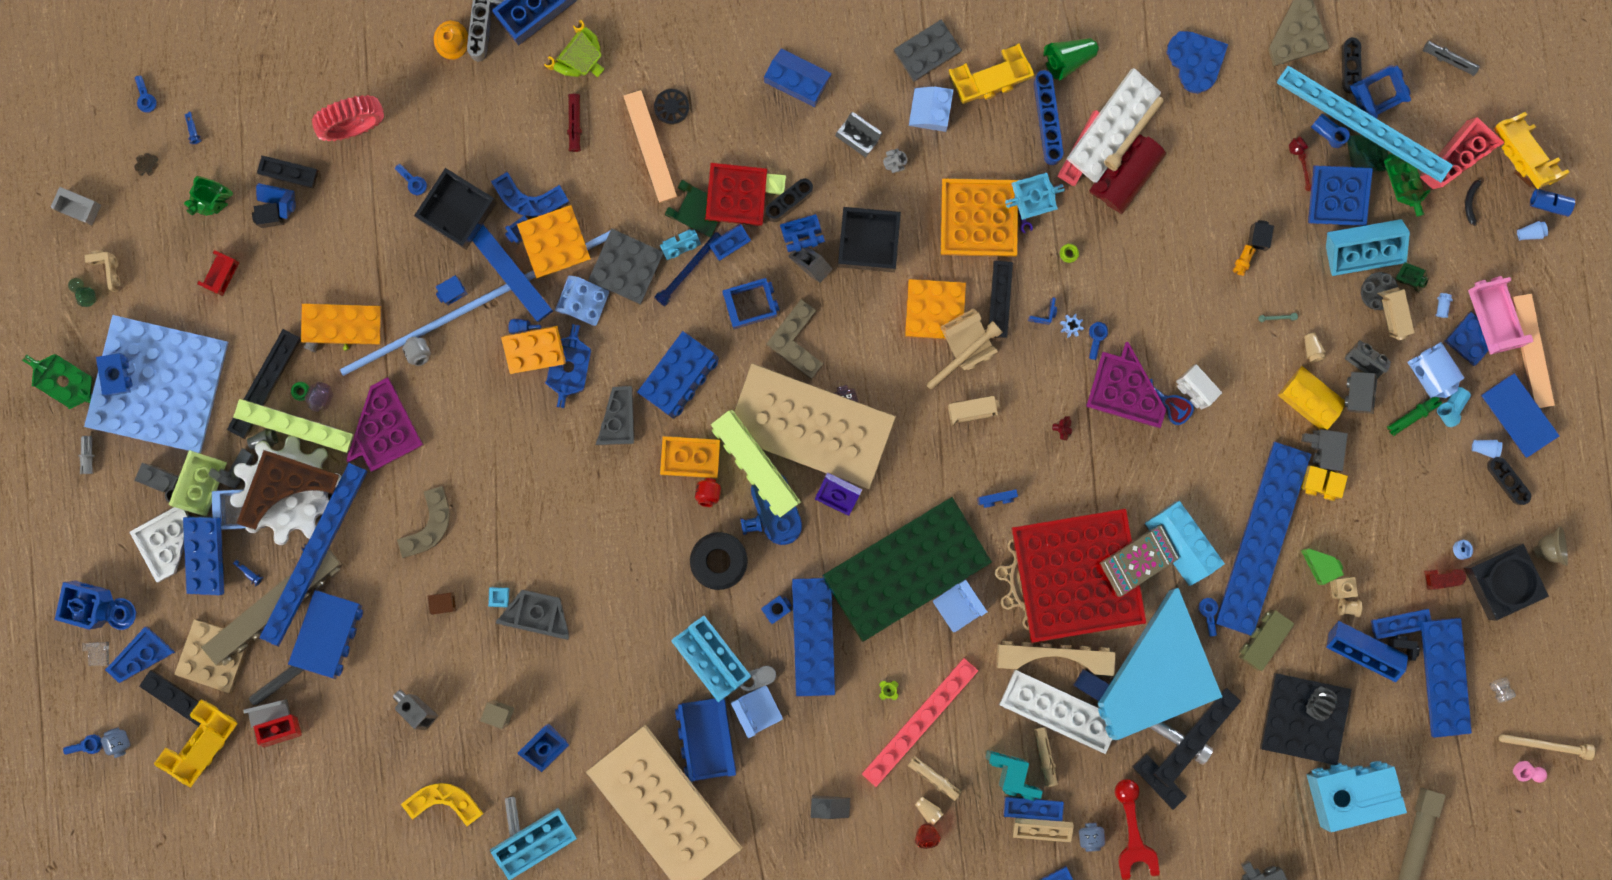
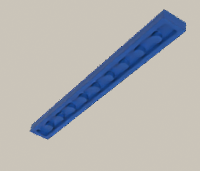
M348 463L259 637L260 639L279 647L368 473L366 470Z

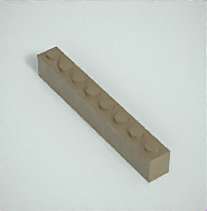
M328 549L302 602L310 596L309 592L314 588L316 590L321 588L326 583L324 581L329 576L334 577L341 571L340 567L343 564L330 549ZM292 573L201 647L215 665H227L233 660L232 656L237 651L241 653L249 646L248 642L252 639L257 640L260 637Z

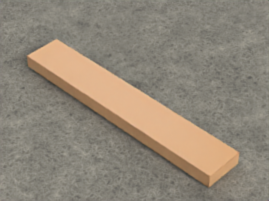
M639 90L624 95L623 97L659 204L677 198L642 91Z
M1532 294L1511 297L1524 336L1531 335L1534 341L1521 347L1530 395L1539 408L1555 406Z

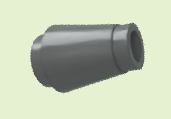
M267 428L248 438L247 444L250 449H255L258 442L265 441L270 447H274L278 443V436L275 430Z

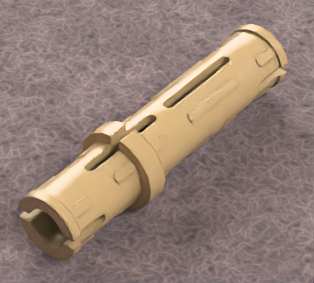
M1036 728L1034 731L1041 759L1040 768L1043 770L1046 787L1058 785L1055 774L1056 764L1053 763L1047 728Z
M916 756L907 765L937 787L936 790L939 792L941 790L954 801L960 795L961 790L952 785L946 777L943 778L920 761Z

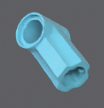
M1458 387V391L1452 394L1448 401L1441 404L1437 409L1438 415L1447 427H1454L1460 423V413L1471 397L1470 392L1462 387Z

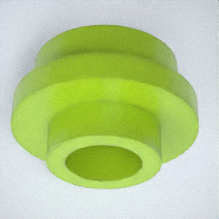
M1066 244L1060 249V258L1064 262L1072 263L1077 260L1079 250L1075 245ZM1066 251H1071L1072 256L1068 257Z

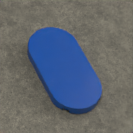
M755 484L752 485L751 494L768 539L779 545H787L794 542L802 530V521L797 507H794L782 517L775 516L769 508L771 506L769 502L763 500L758 494V487Z

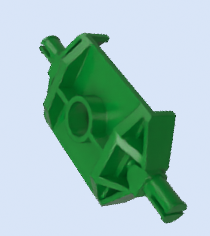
M1390 153L1384 160L1397 201L1414 207L1416 217L1425 215L1421 202L1427 197L1430 190L1424 191L1416 167Z
M28 354L23 358L22 361L33 368V387L38 388L65 405L69 410L84 402L90 403L93 377L57 354H53L41 361H36ZM60 376L68 378L69 383L67 386L62 387L59 385L58 378Z

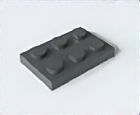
M942 19L894 49V53L913 82L962 52Z

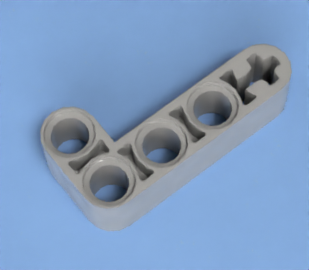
M473 0L467 51L474 61H483L487 56L492 9L504 0ZM480 11H486L483 17H477ZM478 29H483L482 35H475Z

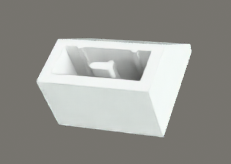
M1197 364L1176 380L1178 389L1183 394L1187 393L1191 398L1190 402L1196 408L1204 409L1209 407L1222 394Z

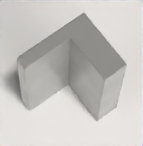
M287 699L243 710L244 714L248 713L251 728L255 725L290 715Z

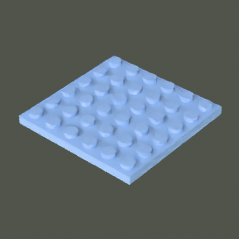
M112 315L102 356L117 353L124 354L129 361L127 372L128 376L132 379L133 386L130 388L131 393L108 397L103 396L98 373L84 427L201 453L229 342ZM118 370L112 372L113 380L119 377Z

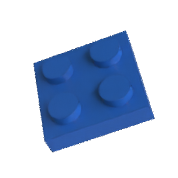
M1472 312L1465 316L1445 340L1450 347L1473 366L1477 365L1489 351L1478 318Z

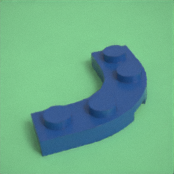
M508 172L491 181L503 202L515 213L525 215L526 217H538L558 210L570 203L560 185L543 195L528 197L518 190Z

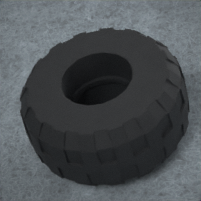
M723 532L710 533L699 539L690 555V567L693 576L700 584L713 590H724L733 587L743 578L747 569L748 557L744 546L737 538ZM716 549L726 551L731 559L729 568L722 573L711 571L707 564L709 554Z

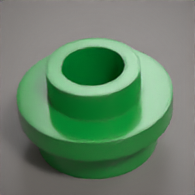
M297 382L291 388V395L295 400L304 401L310 396V387L304 382ZM300 388L304 389V393L302 395H299L298 393Z

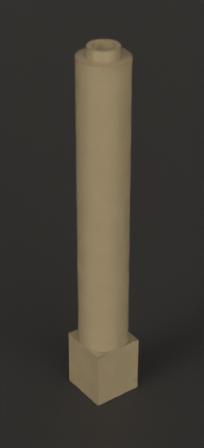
M1420 788L1415 806L1417 813L1398 880L1420 879L1437 817L1440 818L1446 795Z

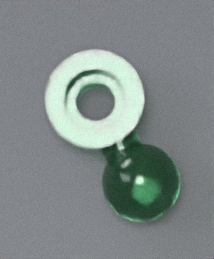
M72 278L68 282V288L71 292L75 293L78 305L89 307L96 302L95 291L89 287H84L81 279Z

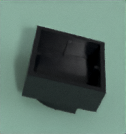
M445 168L414 217L467 250L497 204V201Z
M843 207L838 267L895 273L901 212Z
M1524 543L1511 545L1464 567L1488 620L1497 621L1549 597Z

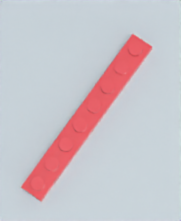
M963 658L861 774L877 787L975 676L978 670Z

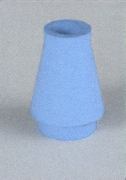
M1537 221L1524 228L1517 229L1519 241L1543 239L1548 236L1546 223L1544 221Z
M1473 440L1471 450L1491 458L1500 457L1502 442H1498V440Z

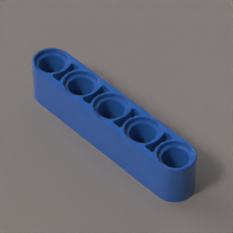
M1042 70L1037 73L1034 79V91L1043 155L1047 164L1056 165L1063 157V146L1052 74L1047 70ZM1044 77L1048 83L1045 85L1041 84L1038 79ZM1042 96H1047V97H1049V98H1050V102H1049V103H1044V102L1041 100V97H1042ZM1044 115H1051L1053 121H1046L1044 119ZM1053 133L1056 139L1049 140L1046 134ZM1055 151L1058 154V158L1052 159L1049 156V152Z

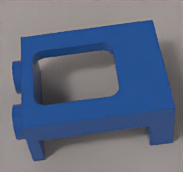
M1389 65L1350 85L1358 108L1378 118V114L1402 102L1411 101L1410 89L1404 83L1402 70L1398 66ZM1386 76H1390L1396 95L1375 105L1368 89L1369 85Z

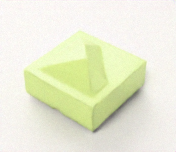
M767 174L765 194L781 195L785 191L786 175Z

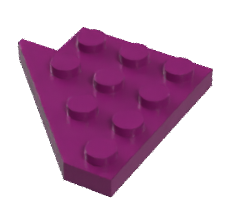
M1125 342L1121 357L1102 352L1086 407L1160 429L1166 408L1129 342Z
M388 377L370 386L346 459L350 463L363 456L370 471L374 472L424 446Z

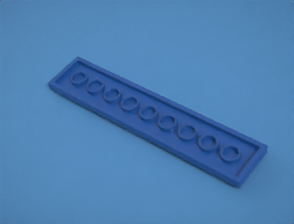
M1273 442L1215 624L1247 635H1251L1255 630L1311 457L1310 453Z

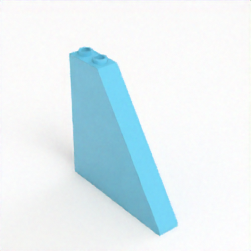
M1179 588L1168 591L1098 702L1100 707L1098 708L1099 715L1105 720L1107 735L1112 740L1122 739L1222 698Z

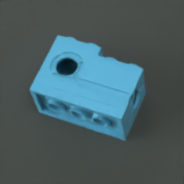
M1381 761L1369 763L1370 766L1364 768L1363 766L1351 768L1338 763V765H1330L1331 768L1329 769L1316 768L1311 770L1312 773L1306 775L1320 827L1329 832H1335L1407 813L1403 797H1401V789L1395 767L1387 763H1381Z

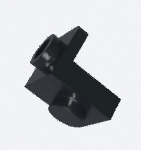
M1397 635L1395 639H1389L1388 646L1407 648L1408 660L1416 661V657L1419 656L1420 652L1417 641H1408V637Z

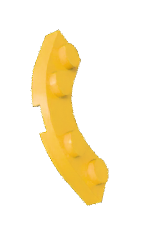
M447 783L428 785L414 793L401 804L412 820L434 804L450 806L466 826H469L484 814L467 792Z

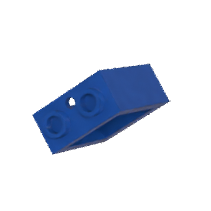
M766 278L722 291L733 330L777 317V311H780L777 300L773 301L771 296L774 293L772 283L767 282ZM764 287L771 312L739 321L732 296Z

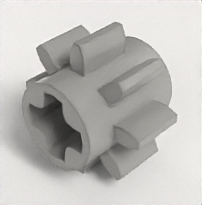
M898 148L886 152L887 157L884 158L883 163L887 170L895 173L905 169L903 165L907 163V157L904 152L899 151Z

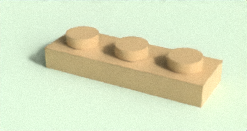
M1015 818L1013 838L1071 842L1074 826L1073 822Z

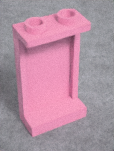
M1502 276L1491 279V282L1482 280L1474 283L1475 286L1468 290L1490 355L1521 348L1534 342L1531 335L1524 336L1507 288V283L1511 281L1510 277L1503 279Z

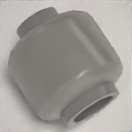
M410 337L402 348L408 363L415 366L427 363L431 355L430 349L423 338Z

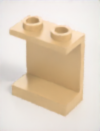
M975 309L940 327L955 358L985 333L980 322L981 316ZM988 340L959 366L963 370L973 369L977 366V363L982 360L991 359L994 356L993 354L998 351Z

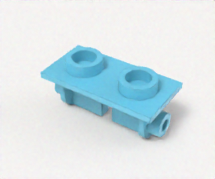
M689 229L679 234L680 241L678 242L675 236L663 241L660 247L666 260L676 258L680 254L701 245L695 229Z

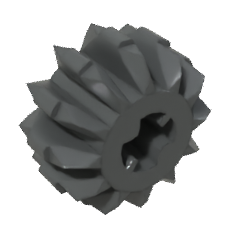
M1324 687L1315 689L1306 705L1307 713L1316 720L1324 721L1328 719L1336 708L1337 695Z

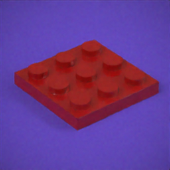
M710 163L705 220L762 226L767 169Z

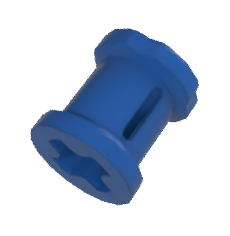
M759 515L756 518L746 520L741 518L743 535L754 531L762 532Z

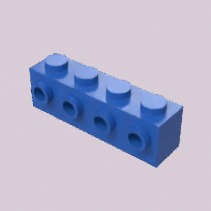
M1340 621L1329 631L1326 648L1394 682H1397L1406 672L1408 655Z

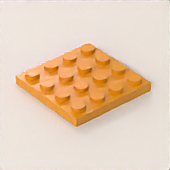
M942 179L940 255L1017 257L1018 207L1016 205L1007 208L1006 205L1011 203L1005 204V201L1015 198L1012 183L1018 180Z

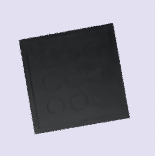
M1274 673L1260 749L1338 765L1352 689ZM1319 687L1327 688L1337 695L1336 708L1333 710V714H1330L1329 718L1324 721L1311 717L1307 713L1306 708L1311 694Z

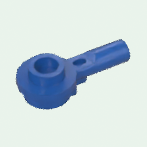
M136 76L135 81L140 93L137 106L142 112L150 113L156 109L157 101L155 97L148 94L142 76Z
M401 164L395 167V170L408 182L410 193L418 196L426 191L427 183L423 178L413 177Z
M1102 322L1093 323L1089 328V335L1093 339L1089 359L1092 360L1097 359L1100 341L1104 340L1108 335V328Z
M1205 598L1199 603V611L1206 617L1209 637L1217 636L1214 615L1218 611V604L1212 598Z
M95 734L89 735L79 744L64 747L63 752L65 755L79 751L89 754L98 753L102 749L101 738Z

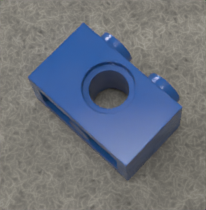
M121 353L96 357L102 395L108 397L131 393L130 388H132L133 384L127 372V369H129L128 358ZM118 370L119 377L113 380L112 372Z

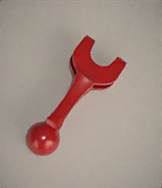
M1123 779L1116 784L1114 790L1117 800L1123 804L1128 825V844L1118 858L1122 880L1130 879L1131 866L1137 861L1146 863L1153 877L1159 876L1157 853L1143 843L1137 826L1135 801L1139 797V787L1133 780Z

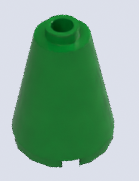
M1091 38L1049 43L1044 47V57L1047 56L1048 62L1045 63L1046 67L1054 79L1059 78V80H1062L1096 57L1099 50L1098 44Z

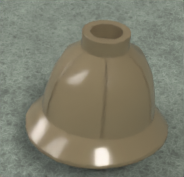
M1561 526L1553 534L1543 537L1539 541L1538 546L1534 547L1537 558L1541 557L1545 561L1568 566L1566 538Z

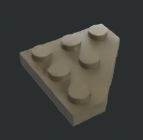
M1294 0L1291 3L1268 48L1273 66L1329 49L1313 0Z

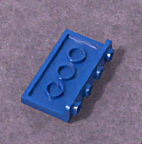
M682 331L637 392L674 419L683 412L685 404L693 399L695 391L704 384L709 372L716 368L719 357Z

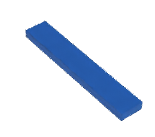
M483 224L473 239L474 244L539 323L552 313L553 310Z

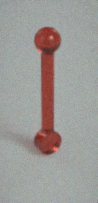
M1304 153L1298 155V159L1302 163L1306 182L1305 190L1311 191L1312 185L1309 182L1305 163L1306 154Z

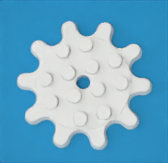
M295 436L287 437L285 446L280 451L272 450L265 441L258 442L255 446V451L258 455L257 463L251 466L239 463L234 467L235 475L245 481V488L243 491L233 494L230 502L234 507L243 506L263 450L322 469V464L328 457L326 449L317 448L311 454H304L300 450V440ZM337 474V475H339V478H338V481H337V484H336L335 488L337 487V485H338V483H339V481H340V479H341V477H342L340 474ZM305 491L287 496L266 512L256 530L246 527V530L250 533H256L262 527L268 526L274 531V541L277 545L286 544L290 532L295 529L301 530L310 539L316 528V518L323 514L329 502L328 493Z

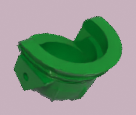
M196 176L189 192L190 200L185 201L184 205L189 208L186 211L190 215H194L196 212L204 216L218 214L228 205L226 200L230 199L233 192L216 181Z

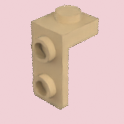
M102 250L91 251V254L84 255L85 263L92 266L105 264L108 289L112 292H119L120 279L116 274V268L118 267L116 257Z

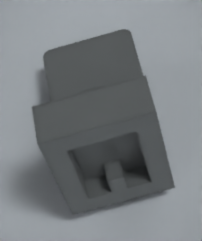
M242 448L229 472L222 468L219 471L211 468L208 475L216 481L236 489L242 478L235 475L234 467L239 463L250 465L254 455Z

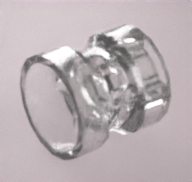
M1508 677L1498 679L1489 684L1492 691L1496 693L1495 698L1498 703L1506 702L1516 696L1514 690L1509 686Z

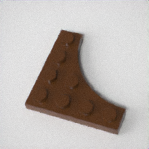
M263 450L236 524L256 530L262 517L273 505L285 497L299 492L321 491L333 494L339 475Z

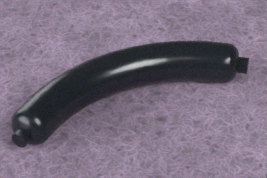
M1480 179L1472 183L1465 198L1466 217L1469 223L1474 226L1477 225V219L1473 212V198L1477 189L1481 186L1482 181Z

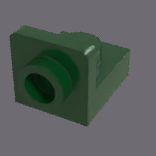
M1404 262L1396 277V281L1413 287L1419 293L1422 288L1426 287L1429 278H1427L1426 270Z

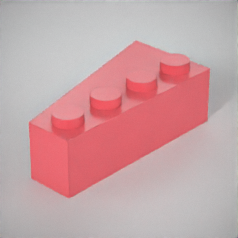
M1478 117L1467 120L1437 155L1453 165L1444 180L1440 183L1424 172L1420 175V178L1432 189L1441 188L1505 142Z

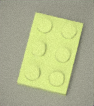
M189 450L169 505L207 517L212 504V491H217L220 483L210 477L208 473L211 468L218 471L220 468L225 469L227 462Z

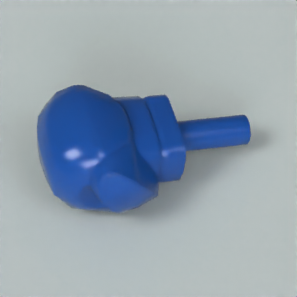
M511 319L508 324L509 334L541 329V325H531L529 320Z

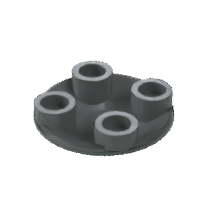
M1377 272L1371 274L1365 279L1361 287V298L1364 304L1374 310H1383V297L1377 293L1398 287L1397 282L1388 273Z

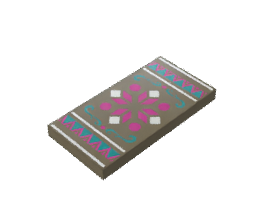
M1158 525L1100 562L1117 596L1121 597L1178 560L1179 557L1162 525Z

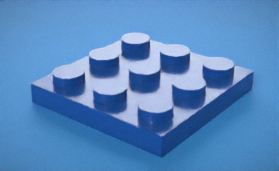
M1314 165L1308 223L1366 226L1373 168Z

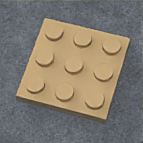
M194 619L174 675L231 693L247 648L241 653L237 651L232 656L233 660L227 665H215L201 647L224 628Z

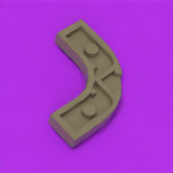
M443 486L424 491L429 509V520L422 531L397 539L402 558L428 551L436 546L444 536L450 522V509Z

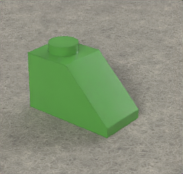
M1312 549L1301 550L1318 585H1325L1344 575L1342 572L1343 565L1335 557Z

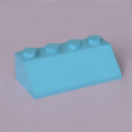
M1402 219L1327 232L1326 251L1331 275L1336 276L1404 264V262L1407 263L1410 231Z
M1175 501L1144 523L1149 531L1158 525H1162L1179 557L1178 560L1173 562V565L1188 586L1209 576L1225 564L1180 501Z

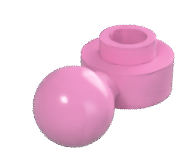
M1528 761L1517 763L1513 769V774L1519 781L1524 782L1532 778L1535 782L1542 783L1547 779L1545 769L1541 767L1534 768Z

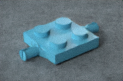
M1048 173L1013 182L1012 187L1015 198L1006 200L1005 204L1011 203L1006 205L1007 208L1017 205L1023 220L1057 210L1055 194L1064 192L1065 188L1058 190V188L1064 187L1063 184L1053 187Z

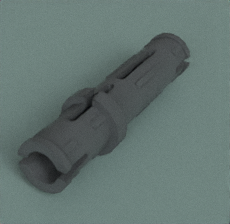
M1430 40L1426 42L1422 50L1436 57L1438 61H1444L1472 76L1476 75L1480 67L1478 64L1449 51L1447 47L1436 45Z

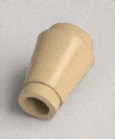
M1316 333L1304 336L1307 359H1310L1311 363L1325 359L1326 352Z
M924 797L915 804L925 820L932 825L944 815L941 812L942 809Z

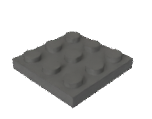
M611 228L588 281L641 305L664 253Z

